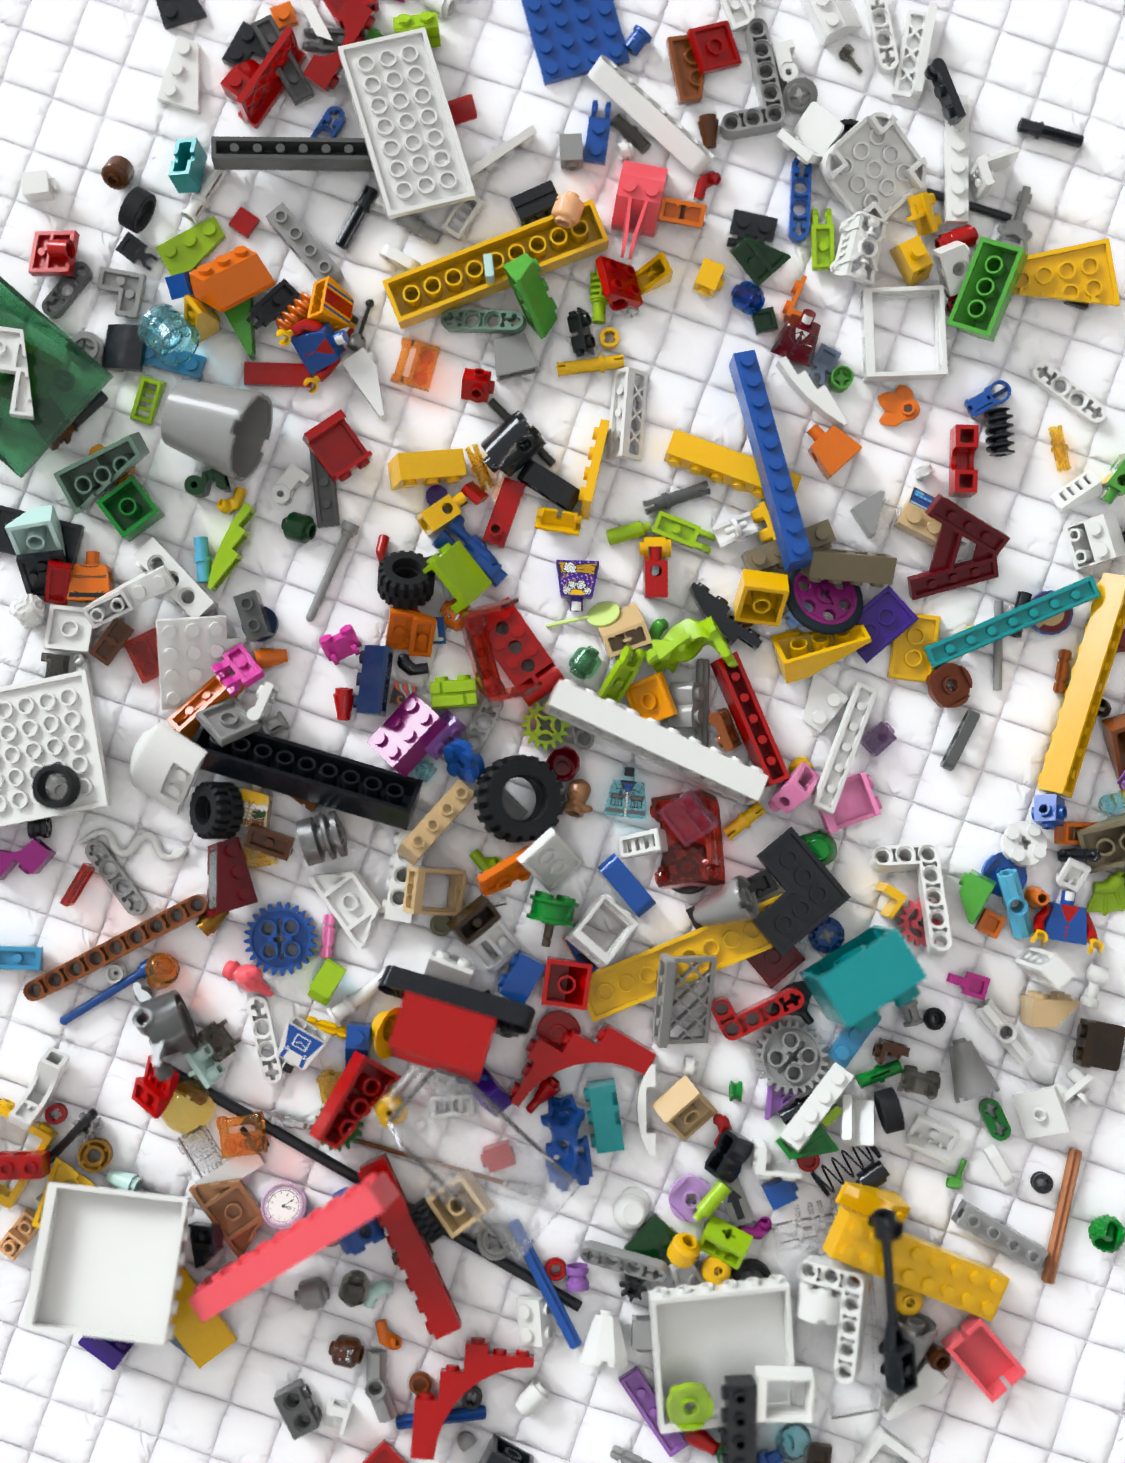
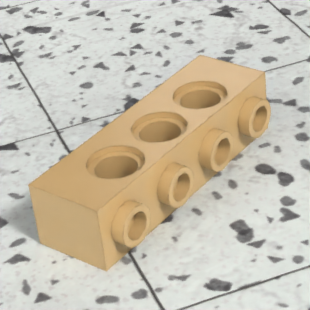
M458 779L405 838L397 852L414 866L474 798V791Z

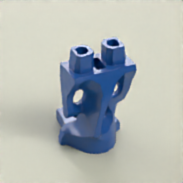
M573 1094L562 1098L551 1097L548 1099V1113L540 1116L542 1125L548 1127L552 1134L551 1142L546 1143V1162L549 1182H554L557 1189L566 1188L568 1186L567 1180L576 1179L577 1185H588L590 1177H593L588 1136L585 1135L583 1138L578 1139L580 1125L586 1116L585 1109L576 1106ZM583 1146V1153L578 1151V1147ZM559 1155L560 1158L556 1160L553 1156Z

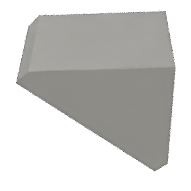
M885 491L877 492L850 510L867 538L871 539L876 534Z

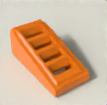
M1064 821V826H1056V829H1054V843L1080 845L1077 830L1098 822ZM1073 827H1075V840H1073Z

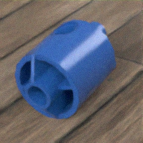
M349 1187L340 1189L332 1194V1197L341 1196ZM377 1216L337 1241L343 1253H346V1255L351 1253L357 1255L366 1250L365 1245L371 1242L373 1244L377 1243L386 1236L384 1228H381Z

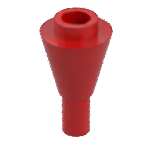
M551 1075L539 1084L534 1098L525 1107L529 1113L532 1114L540 1104L561 1091L558 1079Z

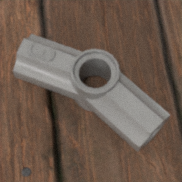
M373 1348L368 1349L366 1354L365 1394L372 1403L379 1423H387L397 1417L399 1413L387 1385V1350ZM378 1382L382 1388L376 1390L372 1388L371 1383Z

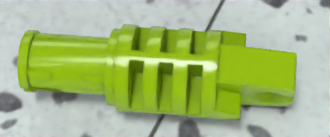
M595 264V273H590L589 300L593 305L592 324L603 325L606 324V305L608 304V299L604 298Z

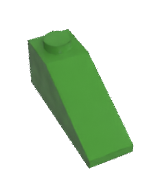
M254 297L224 313L250 359L256 360L255 328L253 327L255 321L253 320L251 323L247 321V318L251 315L249 310L254 306Z

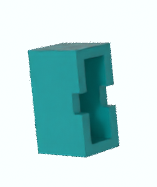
M197 138L176 139L173 151L175 158L174 161H171L168 176L179 194L200 192L208 156Z

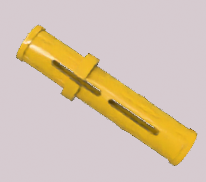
M623 354L605 357L598 355L597 358L556 362L558 377L596 371L605 373V370L624 368Z

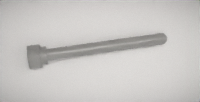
M343 520L340 526L342 529L340 533L342 535L306 614L308 622L314 621L350 538L357 535L360 526L352 522Z

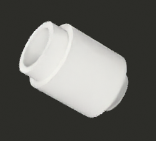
M532 1381L518 1396V1401L515 1403L517 1409L526 1417H529L531 1414L534 1415L549 1399V1390L541 1381L538 1383Z

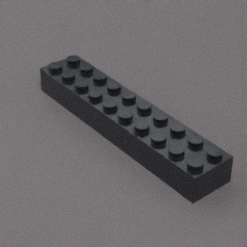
M200 725L192 742L207 751V755L200 768L202 770L403 830H408L420 798L423 780L410 776L405 778L393 771L262 732H253L221 747L209 732Z

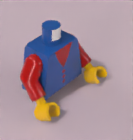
M309 319L297 322L290 326L287 331L279 329L276 332L277 338L286 335L283 340L279 341V344L287 346L291 341L310 375H315L314 378H306L303 383L304 386H307L310 382L314 383L313 388L309 390L310 393H315L318 390L317 383L319 381L323 382L334 372L341 361L340 356L344 350L342 345L349 342V337L345 330L334 332L330 323H320L319 321Z
M1062 890L1060 904L1048 902L1034 916V935L1030 938L1032 943L1037 938L1040 939L1041 946L1048 939L1081 945L1089 943L1087 948L1088 954L1094 952L1093 947L1098 949L1099 954L1104 949V944L1098 940L1095 926L1089 913L1086 912V908L1074 906L1076 892Z

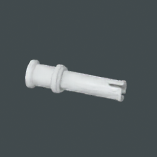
M213 167L202 184L200 192L192 194V200L187 208L182 209L181 214L184 218L193 224H199L201 214L205 209L209 208V200L228 170H215Z
M384 970L351 996H344L340 1003L332 1009H327V1013L336 1025L339 1026L341 1021L351 1013L355 1014L358 1006L379 991L378 985Z

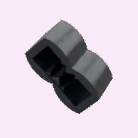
M726 1129L720 1135L716 1149L708 1156L704 1169L714 1177L732 1183L740 1174L742 1163L751 1155L754 1143L745 1136Z

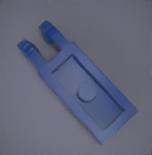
M593 100L583 163L605 165L612 102L607 101L605 104V118L596 117L599 105L598 100Z

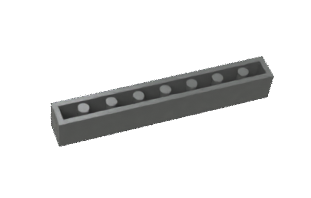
M211 136V159L215 170L374 171L364 138Z

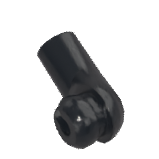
M406 653L398 656L397 665L407 675L429 674L428 663L415 664Z

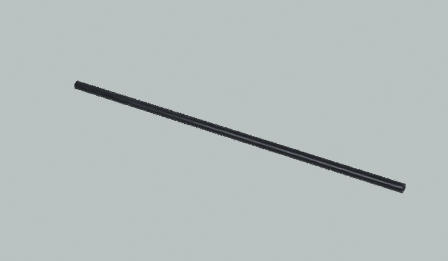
M171 1065L180 1074L178 1082L352 1183H357V1185L361 1183L357 1171L281 1127L271 1124L267 1119L211 1087L206 1089L201 1081L194 1077L189 1078L187 1073ZM408 1201L410 1207L414 1205L413 1203ZM462 1232L451 1239L540 1290L531 1271L506 1257L501 1260L490 1261L481 1255L477 1248V1240ZM446 1233V1234L444 1235V1236L448 1237L449 1239H451V1237L449 1236L448 1233ZM553 1285L561 1302L578 1312L583 1301Z

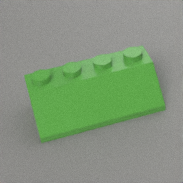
M981 236L947 325L971 336L994 342L1028 255L1025 249Z

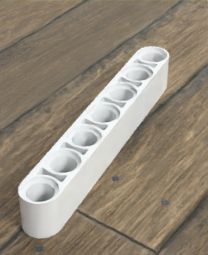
M604 55L599 57L588 73L589 78L692 173L701 176L715 159V156L614 62Z

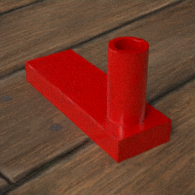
M507 477L504 478L482 539L483 542L504 549L526 484Z

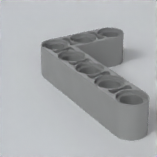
M762 18L752 19L747 26L745 35L759 107L726 113L721 120L719 129L721 137L725 140H736L776 132L781 128L785 118V108L766 21ZM758 30L761 34L755 35L752 31ZM761 51L765 56H759L756 52ZM767 73L770 77L764 78L760 74ZM771 94L774 96V99H767L765 95ZM775 115L779 120L773 121L769 116ZM753 119L757 124L750 125L747 120ZM733 124L735 129H728L725 125Z

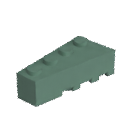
M136 432L53 473L76 515L86 511L146 457L150 451L140 432Z

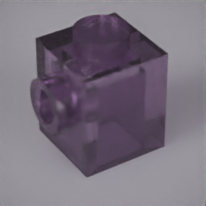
M877 722L861 737L860 744L872 757H877L897 739L894 735L895 730L887 722Z

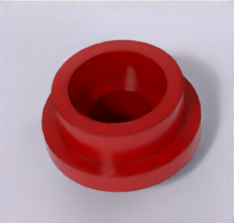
M552 1257L545 1263L544 1269L550 1280L559 1281L565 1277L566 1263L563 1259ZM553 1265H558L560 1270L554 1272L551 1268Z

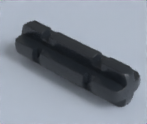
M1060 849L1057 852L1060 862H1066L1069 857L1079 862H1097L1101 859L1100 850Z

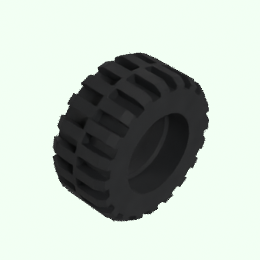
M515 755L498 759L492 763V766L485 768L483 777H479L476 782L479 787L474 790L473 797H477V803H473L474 810H479L480 815L477 818L480 823H485L484 829L488 833H494L495 838L506 840V842H528L538 840L552 826L558 824L560 820L557 816L563 814L564 807H561V801H565V794H561L560 789L564 788L562 781L557 782L556 777L558 773L555 769L549 770L550 764L546 761H539V758L535 756ZM515 777L527 780L533 787L536 796L535 808L532 814L525 820H514L505 811L502 803L503 789L506 783Z

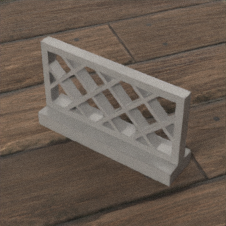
M660 953L652 1040L658 1048H668V1044L708 1043L717 961L715 955L671 956L669 953ZM703 962H709V969L701 975L696 968ZM677 963H687L690 966L681 975L676 972ZM695 971L700 977L689 986L684 979ZM704 981L707 984V990L699 996L694 990ZM683 982L688 988L677 997L674 993L675 988ZM692 992L697 999L687 1007L682 1001ZM702 1002L705 1006V1011L697 1018L692 1011ZM678 1004H681L686 1010L675 1018L672 1015L673 1009ZM691 1014L695 1020L685 1028L680 1022L687 1015ZM700 1024L703 1027L702 1036H692L690 1032ZM677 1025L684 1030L677 1037H670L671 1030Z

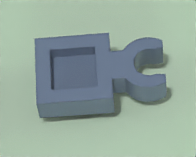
M823 343L820 345L811 364L816 369L809 373L810 379L815 375L820 378L817 385L819 387L825 381L824 373L831 375L842 354Z

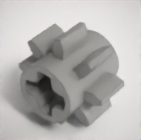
M82 1112V1113L79 1114L80 1120H81V1119L83 1118V1116L85 1115L84 1112ZM95 1117L90 1123L91 1127L85 1128L79 1134L82 1141L88 1135L91 1139L96 1138L95 1131L99 1132L103 1129L99 1126L101 1117ZM75 1120L72 1124L76 1125L80 1120Z

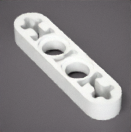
M864 0L877 68L882 74L889 75L895 71L899 58L887 0H878L877 8L874 9L876 6L874 0ZM881 15L884 17L885 23L878 25L874 22L873 17ZM881 36L887 37L889 45L881 46L878 43V38ZM886 52H888V61L892 62L890 67H888L887 63H884L886 58Z
M1041 362L1032 368L1030 372L1031 380L1086 423L1097 425L1105 419L1107 415L1106 408L1050 364ZM1041 369H1044L1045 376L1041 378L1038 377L1039 371ZM1054 376L1055 378L1048 385L1046 382ZM1057 381L1062 382L1065 386L1064 392H1057L1054 389V383ZM1073 395L1081 396L1083 400L1081 406H1075L1072 403ZM1089 403L1090 406H1088V409L1083 412L1082 409L1086 407ZM1096 409L1098 410V417L1094 419L1091 417L1093 414L1091 411Z
M256 995L247 1004L262 1077L267 1083L274 1084L284 1075L281 1057L277 1055L279 1045L269 1001L263 995ZM256 1000L264 1004V1007L261 1008V1015L266 1013L267 1017L255 1020L254 1016H259L258 1009L253 1008ZM259 1022H266L269 1025V1032L267 1034L258 1032L257 1025ZM265 1044L273 1046L274 1054L267 1057L263 1054L262 1047ZM276 1058L277 1062L272 1063L273 1069L279 1072L275 1078L267 1074L271 1067L270 1063L265 1065L264 1061H271Z

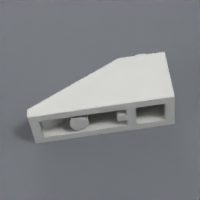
M362 347L341 363L378 417L384 422L386 415L379 371L376 366L378 360L371 351L367 353L364 347Z
M924 1357L916 1369L918 1387L902 1397L893 1393L881 1409L884 1418L890 1421L935 1399L947 1387L949 1379L945 1373L931 1368L928 1359Z

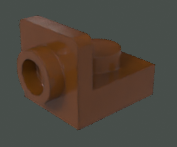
M879 1038L878 1043L874 1044L872 1056H874V1060L877 1063L883 1064L886 1052L888 1056L900 1059L901 1056H909L910 1048L905 1044Z

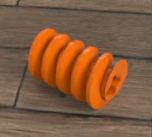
M301 292L299 295L301 300H293L295 307L288 305L289 313L281 312L283 320L279 318L274 319L278 329L287 331L290 326L303 319H307L310 295Z

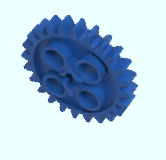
M281 901L277 902L276 908H274L272 903L268 904V911L263 907L260 908L261 916L256 913L253 914L255 922H247L251 930L244 931L245 934L250 936V938L243 941L250 944V947L245 952L253 953L249 960L257 959L256 966L259 967L263 964L264 973L269 968L272 969L273 976L276 975L278 970H280L281 976H284L286 969H288L290 974H294V966L299 970L303 969L301 962L305 964L310 963L307 955L314 956L315 953L311 948L318 946L317 943L312 942L313 939L319 937L318 934H312V930L317 928V925L310 926L309 924L313 917L306 919L304 916L307 911L304 910L299 913V905L291 909L290 902H287L284 908ZM279 918L282 919L281 935L286 937V941L282 942L284 959L280 958L281 941L276 939L280 935ZM289 920L297 924V930L294 933L287 929ZM266 922L274 925V932L272 934L265 932L264 925ZM290 943L298 946L299 951L297 955H292L288 952ZM267 945L274 946L276 950L274 957L266 954L265 948Z

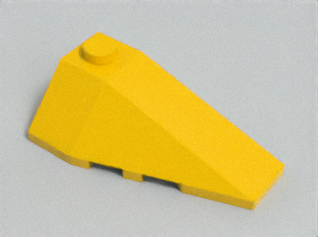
M855 625L852 629L835 635H825L816 632L800 633L798 629L770 636L777 663L786 684L808 678L872 642L864 625Z

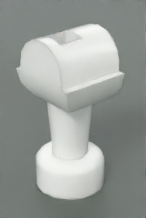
M1092 963L1088 965L1085 976L1089 981L1087 994L1081 996L1080 1004L1095 1009L1098 1008L1099 1000L1096 999L1099 988L1105 987L1109 981V968L1096 966Z

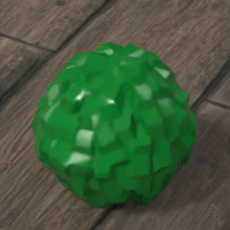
M1106 1214L1091 1221L1088 1233L1089 1239H1091L1092 1245L1104 1253H1114V1251L1119 1250L1125 1242V1228L1115 1216L1111 1217L1109 1214Z

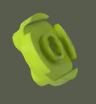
M685 1382L675 1385L670 1389V1394L666 1401V1410L670 1421L676 1424L679 1429L683 1431H696L705 1426L704 1423L708 1418L711 1419L714 1404L705 1385L702 1383ZM689 1402L696 1404V1406L692 1407L691 1411L684 1407Z

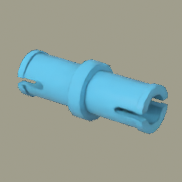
M193 537L195 558H193V561L196 563L197 583H207L211 573L210 562H212V557L209 556L208 537Z

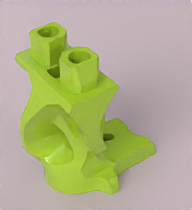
M712 616L701 621L688 618L677 623L662 640H652L653 648L645 652L648 664L653 666L657 673L667 668L671 673H675L679 662H687L694 659L706 645L713 647L729 667L738 666L728 646V642Z

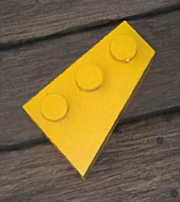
M463 448L397 453L387 464L391 490L424 485L434 486L447 482V484H457L467 475Z

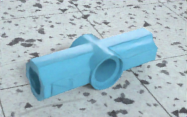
M1016 869L1001 870L996 875L1002 894V904L1006 909L1012 936L1020 939L1030 937L1033 934L1028 914V903L1024 899L1018 872ZM1019 900L1017 906L1011 907L1014 901Z

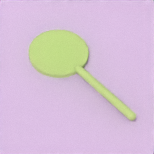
M600 602L594 605L587 615L546 624V628L586 619L592 626L605 627L618 619L620 609L614 602Z

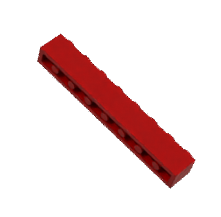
M384 1153L361 1164L358 1168L360 1172L357 1173L361 1183L370 1174L375 1172L378 1175L385 1171L400 1194L382 1213L377 1215V1220L381 1228H386L388 1245L391 1249L395 1248L398 1255L396 1257L397 1265L401 1271H405L408 1277L405 1279L410 1292L414 1291L417 1297L415 1304L419 1313H424L427 1319L425 1326L429 1335L433 1334L435 1339L438 1340L461 1329L462 1320L424 1236L420 1233V1230L415 1226L411 1219L412 1217L409 1215L408 1209L410 1205L387 1154Z

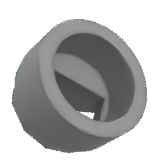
M467 1430L462 1431L457 1437V1444L462 1452L467 1451L477 1442L474 1434Z

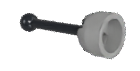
M372 299L366 300V310L359 331L351 335L347 343V347L357 352L362 347L364 349L366 347V339L362 334L370 309L374 306Z

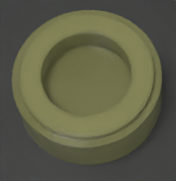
M433 916L430 921L431 931L437 936L447 935L451 930L446 923L451 920V917Z

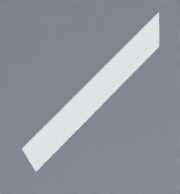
M298 0L315 34L333 41L313 1Z

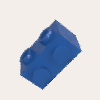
M520 949L517 954L514 953L508 962L510 967L506 974L502 973L499 977L497 989L499 994L510 1000L525 1004L546 966L543 961Z

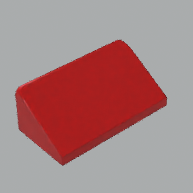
M472 94L447 101L454 125L477 118Z

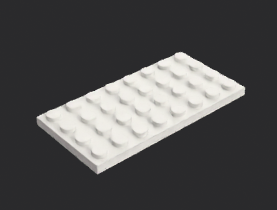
M425 27L338 46V54L388 220L475 199V190Z

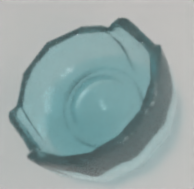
M791 1422L782 1425L775 1437V1446L778 1453L784 1459L790 1461L804 1457L806 1455V1448L812 1444L810 1431L802 1423Z

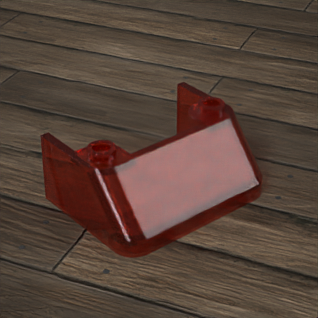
M518 598L471 607L462 611L459 615L460 628L478 690L491 701L527 696L543 686L541 681L505 688L504 683L500 679L486 631L487 623L484 614L502 611L518 603Z

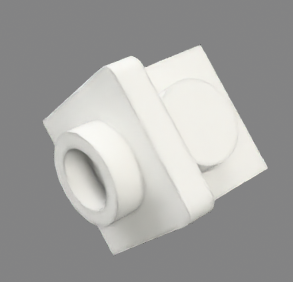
M1069 857L1061 871L1057 870L1055 872L1056 883L1065 890L1071 889L1078 892L1090 873L1091 868Z

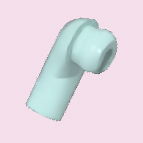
M380 1280L372 1283L369 1286L364 1306L374 1309L378 1297L391 1294L393 1291L392 1282Z

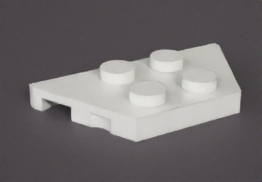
M357 870L318 874L310 877L308 880L358 950L363 948L379 916L382 905Z

